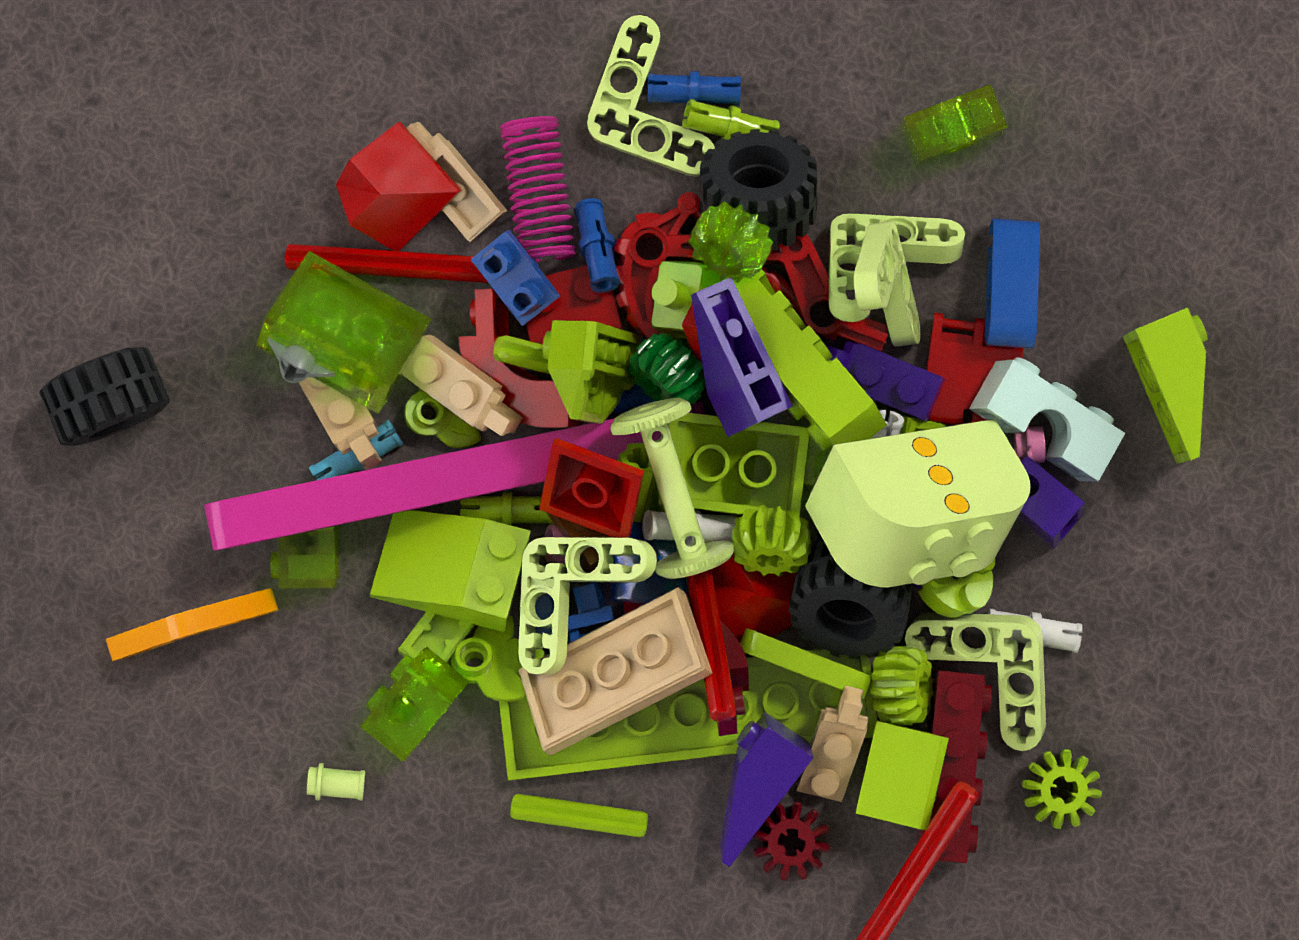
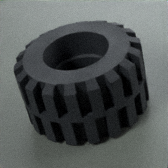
M760 129L750 130V133L742 134L739 131L731 134V139L729 140L722 138L717 141L715 149L707 150L704 155V162H701L700 208L701 217H703V224L706 229L713 230V237L717 240H728V246L738 249L740 246L747 247V251L757 252L758 248H766L767 251L778 250V245L789 246L795 243L796 236L804 237L809 232V225L814 224L817 211V162L814 156H810V149L805 144L797 145L796 138L790 135L782 137L780 132L773 130L763 133L760 132Z
M147 347L125 348L82 363L52 378L39 391L58 440L64 446L83 445L125 430L158 414L171 401L150 350Z
M824 540L816 543L815 548H811L807 564L800 566L796 574L788 613L791 614L790 621L793 627L799 628L798 635L803 640H811L814 648L830 651L829 655L836 657L847 655L849 659H859L862 655L868 658L876 657L879 651L887 653L893 649L894 643H899L906 628L914 583L894 587H876L862 583L839 567Z

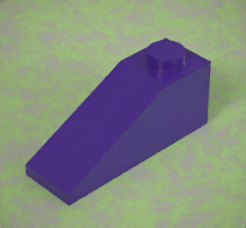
M732 277L692 294L691 298L707 395L727 437L792 407L793 405Z
M766 712L763 713L756 723L753 720L750 721L743 728L736 741V744L739 746L736 751L720 840L722 863L728 867L736 860L813 759L810 743Z

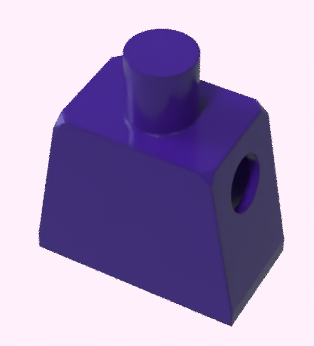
M1026 456L1021 463L1028 473L1030 484L1038 491L1035 495L1028 497L1018 518L1054 549L1084 515L1085 502Z

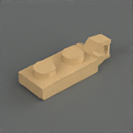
M420 122L411 123L407 127L408 131L462 190L442 211L469 242L476 240L507 212L506 208L449 140H446L440 133L433 137Z
M422 336L402 375L472 427H476L481 431H486L490 428L500 436L515 433L523 417L502 402L505 398V394L500 391L502 385L435 336Z
M331 347L321 353L320 356L339 366L334 377H307L299 382L338 451L340 450L345 455L353 450L360 464L363 465L365 470H369L382 462L370 439L379 434L377 430L378 425L336 352Z
M845 685L837 709L826 707V709L821 710L810 742L813 759L798 777V792L842 802L867 732L868 717L860 715L863 705L861 703L862 689Z

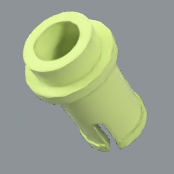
M319 763L318 767H309L307 795H315V800H321V796L363 801L365 770L353 771L324 768V763Z

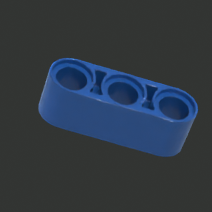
M992 218L989 227V235H993L992 247H988L985 344L989 346L1033 349L1038 321L1039 222Z

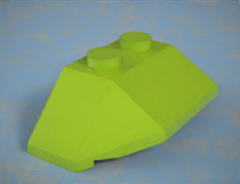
M552 320V330L547 331L544 337L543 356L544 359H548L549 373L570 419L597 424L604 423L619 404L623 391L630 390L635 384V377L630 374L628 365L630 364V357L640 345V335L599 322Z

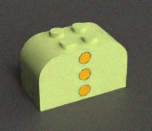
M996 419L836 444L826 460L805 507L835 562L848 575L862 583L876 587H894L911 583L921 585L933 579L943 577H964L989 566L995 559L1027 501L1031 487L1028 473Z

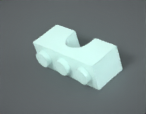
M1016 357L1015 360L995 361L969 409L985 420L996 419L1005 433H1024L1030 421L1038 412L1044 414L1050 421L1053 432L1052 441L1045 452V459L1078 481H1099L1125 435L1123 431L1112 425L1114 418L1099 408L1093 406L1086 408L1075 400L1077 394L1072 389L1058 382L1050 384L1038 376L1040 369L1025 359Z

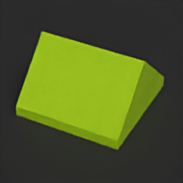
M877 721L856 814L926 830L929 826L949 738L897 724Z

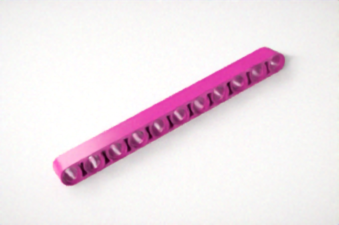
M697 401L691 406L692 409L689 413L706 415L703 401ZM614 419L605 420L603 424L590 423L204 504V510L213 551L543 483L545 482L551 447L555 438L617 461L619 454L627 449L628 444L644 442L640 432L628 435H612L610 427ZM653 432L652 440H659L661 432Z

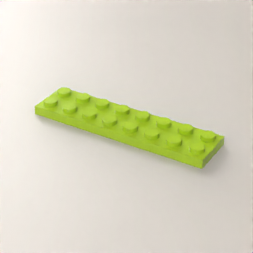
M825 649L807 650L865 674H872L870 658L865 655L860 656L859 659H849L847 655H840L839 657L829 655L830 651ZM748 657L746 659L749 671V691H743L745 714L737 715L738 734L719 736L717 722L710 718L703 678L553 755L547 754L542 749L525 694L524 698L517 701H499L508 780L736 754L737 747L739 746L736 744L739 734L750 721L753 720L756 723L764 712L810 743L821 710L826 709V707L837 709L843 690L763 659ZM872 681L865 698H861L863 705L860 715L868 717L865 738L873 737L877 722V713L872 707L873 695L870 693Z

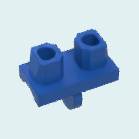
M509 229L470 259L522 326L560 297V294L539 269V264L534 258L532 259Z
M597 583L573 588L579 614L568 616L570 637L567 640V644L589 634L580 635L578 628L614 619L611 605L606 606ZM550 595L539 597L535 604L537 616L541 620H545L551 616L554 610V601ZM535 627V633L552 634V628Z

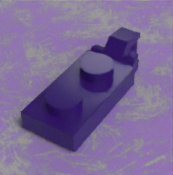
M846 341L843 351L825 344L833 357L830 360L832 361L837 358L871 399L928 421L945 378L861 343L855 344Z

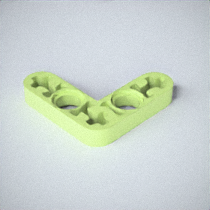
M643 15L632 16L624 21L619 30L591 106L587 121L589 134L602 145L688 176H700V165L703 161H698L695 167H690L687 165L688 157L675 151L674 161L664 157L671 148L673 133L682 136L678 145L684 148L691 149L694 143L702 144V153L704 155L708 149H715L711 140L703 134L684 129L676 124L636 110L659 47L660 31L655 21ZM640 25L647 27V36L653 39L651 44L643 43L637 55V59H646L644 67H641L631 59L617 58L621 50L629 56L632 38L626 35L629 30L637 31ZM618 69H630L637 76V85L632 91L619 93L611 86V76ZM608 111L616 113L615 121L626 127L629 126V118L639 120L632 130L631 144L621 143L625 133L618 130H611L608 136L602 135L600 133L601 126L595 123L597 116L605 117ZM656 127L661 130L665 137L663 147L655 152L643 150L638 143V136L643 129Z
M842 214L837 216L831 223L829 236L830 312L834 317L847 322L863 320L870 314V310H860L855 293L854 300L847 299L846 289L854 290V271L844 270L840 267V265L846 263L857 264L869 224L894 221L898 234L907 239V241L901 242L905 262L938 264L952 263L961 257L965 238L963 227L955 221L941 218L869 214ZM847 236H854L855 245H846Z
M894 221L869 224L854 271V290L858 307L861 311L883 308L890 338L895 347L919 344L920 321L897 227Z
M542 537L531 541L525 548L522 558L518 654L523 668L529 673L548 676L560 671L565 664L567 657L570 582L645 581L656 568L657 558L653 547L646 541L632 538ZM594 547L599 554V563L595 570L586 573L580 566V555L586 548ZM547 553L565 556L566 565L560 563H549L546 566L539 565L540 556L547 555ZM634 553L641 557L640 564H635L632 567L613 564V555L631 556ZM547 593L554 601V610L550 617L541 620L536 614L535 604L541 595ZM535 627L552 628V634L535 633ZM543 647L550 649L549 658L542 660L535 658L536 650L543 649Z
M924 613L917 616L906 631V646L924 650L927 660L998 662L1000 731L1002 739L1008 746L1019 751L1030 750L1037 746L1046 728L1043 635L1038 623L1030 617L1022 615L964 614L958 618H949L939 613ZM924 627H929L931 635L945 636L950 629L949 627H953L951 635L952 647L948 646L950 637H938L932 645H926V639L917 635L920 634ZM966 627L980 629L985 635L986 644L976 649L967 646L962 640V630ZM1015 630H1022L1023 638L1031 640L1027 642L1023 649V660L1014 661L1018 655V643L1016 640L1009 638L1012 637ZM1019 672L1028 675L1033 681L1034 690L1028 694L1017 693L1010 686V676ZM1028 706L1025 712L1026 726L1034 727L1026 737L1021 736L1020 728H1012L1020 717V707Z

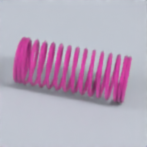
M553 116L521 118L505 122L500 126L501 138L507 141L502 147L504 150L509 151L504 155V159L510 162L505 166V169L511 172L506 178L508 181L513 182L508 187L509 191L514 192L509 199L516 203L511 207V211L518 213L512 218V221L519 223L513 230L520 234L516 239L522 244L524 249L549 242L562 243L574 239L572 235L540 240H521L536 234L565 232L573 228L571 225H561L537 230L520 229L542 222L550 221L555 223L570 220V215H556L534 220L518 219L544 211H565L570 208L568 204L535 209H516L535 202H556L566 200L569 197L567 194H555L532 199L515 198L542 190L548 192L563 190L567 188L566 184H551L529 189L513 188L539 180L549 182L566 177L564 173H555L526 179L512 178L513 176L540 169L553 171L562 169L565 166L563 163H549L527 168H511V166L538 159L551 161L563 157V154L558 152L538 154L524 158L509 157L528 150L539 149L548 151L560 148L562 146L560 142L541 143L521 148L507 147L514 143L535 138L542 141L558 138L561 135L559 132H547L559 126L558 118ZM532 128H540V129L537 130L536 132H541V133L532 134V135H526V136H522V137H518V138L506 137V136H520V135L526 133V132H522V130H527V129H532ZM572 245L548 246L525 250L537 263L542 261L537 259L538 257L558 255L553 259L562 260L576 255V247Z

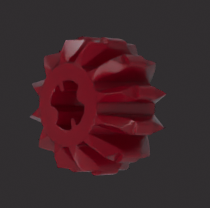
M799 801L793 802L791 816H786L785 809L782 803L779 802L775 807V812L779 819L774 822L768 817L763 823L769 827L768 832L758 830L752 837L756 840L767 841L766 845L758 846L752 850L755 858L763 857L770 853L772 855L764 863L763 870L766 873H770L778 863H781L779 875L783 881H787L790 876V866L796 867V872L801 880L806 879L807 872L802 863L808 860L814 868L820 869L823 863L812 854L813 851L816 850L823 853L830 851L828 843L815 841V837L829 832L828 826L820 824L810 828L809 826L817 819L819 813L815 809H811L803 820L800 819L802 804ZM787 829H796V835L803 840L800 849L794 846L796 851L794 853H785L784 845L778 842L781 833L785 836L788 835Z

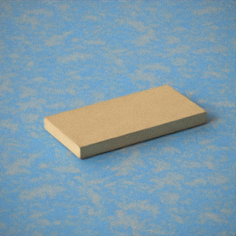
M676 588L567 644L565 664L557 673L546 676L529 673L524 668L518 670L542 749L549 755H553L713 674L686 593L680 588ZM550 654L540 658V660L544 658H549Z

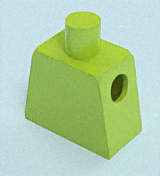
M689 260L662 261L659 267L658 281L655 282L652 288V298L654 300L652 327L660 334L666 333L674 340H681L686 348L691 349L682 327L683 320L692 304L691 295L730 277L733 279L735 265Z

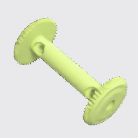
M682 398L664 399L636 407L616 417L610 427L612 435L641 433L678 550L656 563V573L667 579L692 576L713 569L729 560L734 552V544L729 540L704 542L667 424L683 417L692 409L690 403ZM660 431V439L657 441L652 440L653 432ZM693 536V543L686 545V537Z

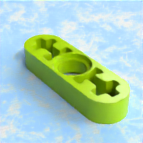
M745 628L740 645L744 653L841 690L844 689L845 685L862 689V698H865L871 682L870 675Z

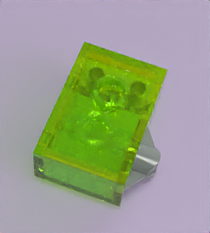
M309 251L266 315L256 346L278 359L280 372L287 382L297 383L305 380L307 377H313L379 414L403 376L402 374L422 336H425L432 319Z

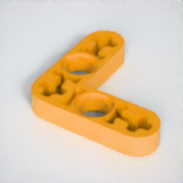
M272 588L171 615L105 640L113 662L193 635L278 611V606Z

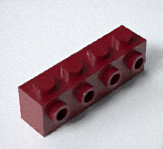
M934 670L933 679L935 680L932 684L934 695L931 698L932 709L929 713L928 733L949 738L929 824L952 788L959 781L968 783L978 791L979 797L973 806L981 805L983 779L975 778L977 759L984 760L987 750V732L980 731L982 713L990 712L992 700V685H985V675ZM972 808L938 861L967 863L968 853H976L978 825H971ZM918 829L917 843L926 830Z

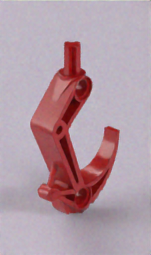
M685 192L680 195L677 207L663 215L649 212L635 215L636 221L624 230L621 239L615 240L612 251L619 256L616 269L620 278V284H618L620 293L615 296V299L620 308L626 309L628 323L635 331L638 330L646 340L654 333L660 335L652 327L651 322L653 315L652 288L655 282L658 281L659 267L662 261L683 260L743 263L748 265L755 261L766 273V277L775 293L780 290L792 304V308L799 315L805 326L809 325L821 338L835 342L837 336L881 352L888 336L889 330L887 325L867 317L856 322L842 321L835 317V322L825 328L818 327L812 322L810 318L811 307L820 303L829 305V276L807 234L804 237L796 236L795 243L789 246L778 245V250L767 251L766 248H758L757 252L747 251V247L740 246L738 249L728 246V240L719 241L713 237V233L682 235L681 231L688 218L695 216L703 223L700 198L693 192ZM652 237L661 243L663 251L657 259L648 261L639 257L636 252V246L643 238ZM762 264L781 266L786 279L776 270L771 273Z

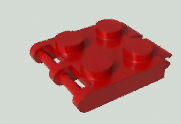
M934 312L926 370L945 378V381L928 421L961 425L964 410L971 411L969 408L995 361L1015 360L1016 357L1023 358L1024 348L986 345L985 338L983 337L985 333V319L975 318L974 322L943 318V313ZM942 327L973 331V334L969 336L942 332ZM973 411L971 412L970 423L986 421Z

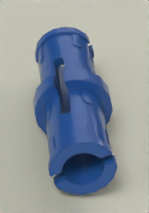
M690 71V75L648 73V103H687L689 99H693L704 104L740 106L741 76H699V71Z
M589 198L578 202L573 209L581 236L578 242V249L580 255L586 259L592 291L605 293L616 289L618 284H620L612 251L615 239L608 232L602 201Z

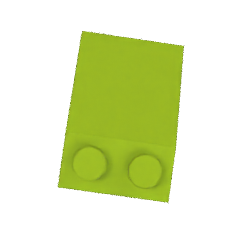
M1185 308L1122 336L1176 464L1200 457L1206 349L1203 342L1208 340L1205 327L1197 314L1191 316L1189 309Z
M687 413L683 417L668 423L694 509L743 516L744 510L747 509L758 511L761 505L775 509L780 505L782 510L798 511L800 516L809 441L807 427L759 422L727 437L718 416ZM659 494L658 504L663 505L661 496Z
M415 510L395 513L389 526L370 597L505 632L522 573L523 553L529 544L531 531L482 518Z

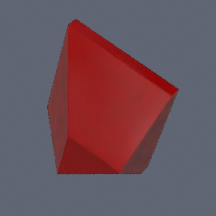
M397 122L349 159L336 183L349 225L393 251L402 250L462 191L401 122Z
M555 438L551 447L539 510L613 538H629L644 470Z
M734 552L725 563L711 569L720 620L732 631L739 643L745 628L772 638L792 626L790 621L791 614L788 612L796 572L790 573L785 571L781 577L774 573L762 576L759 571L748 572L745 570L744 565L734 561Z

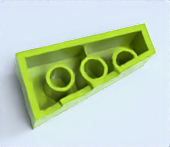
M755 261L733 278L734 284L793 405L787 410L797 421L804 416L811 423L806 430L823 451L830 446L833 448L836 444L870 439L887 425L874 401L837 358L832 361L830 360L833 357L820 337L809 325L805 326L799 315L792 308V304L780 290L775 293L766 277V273Z

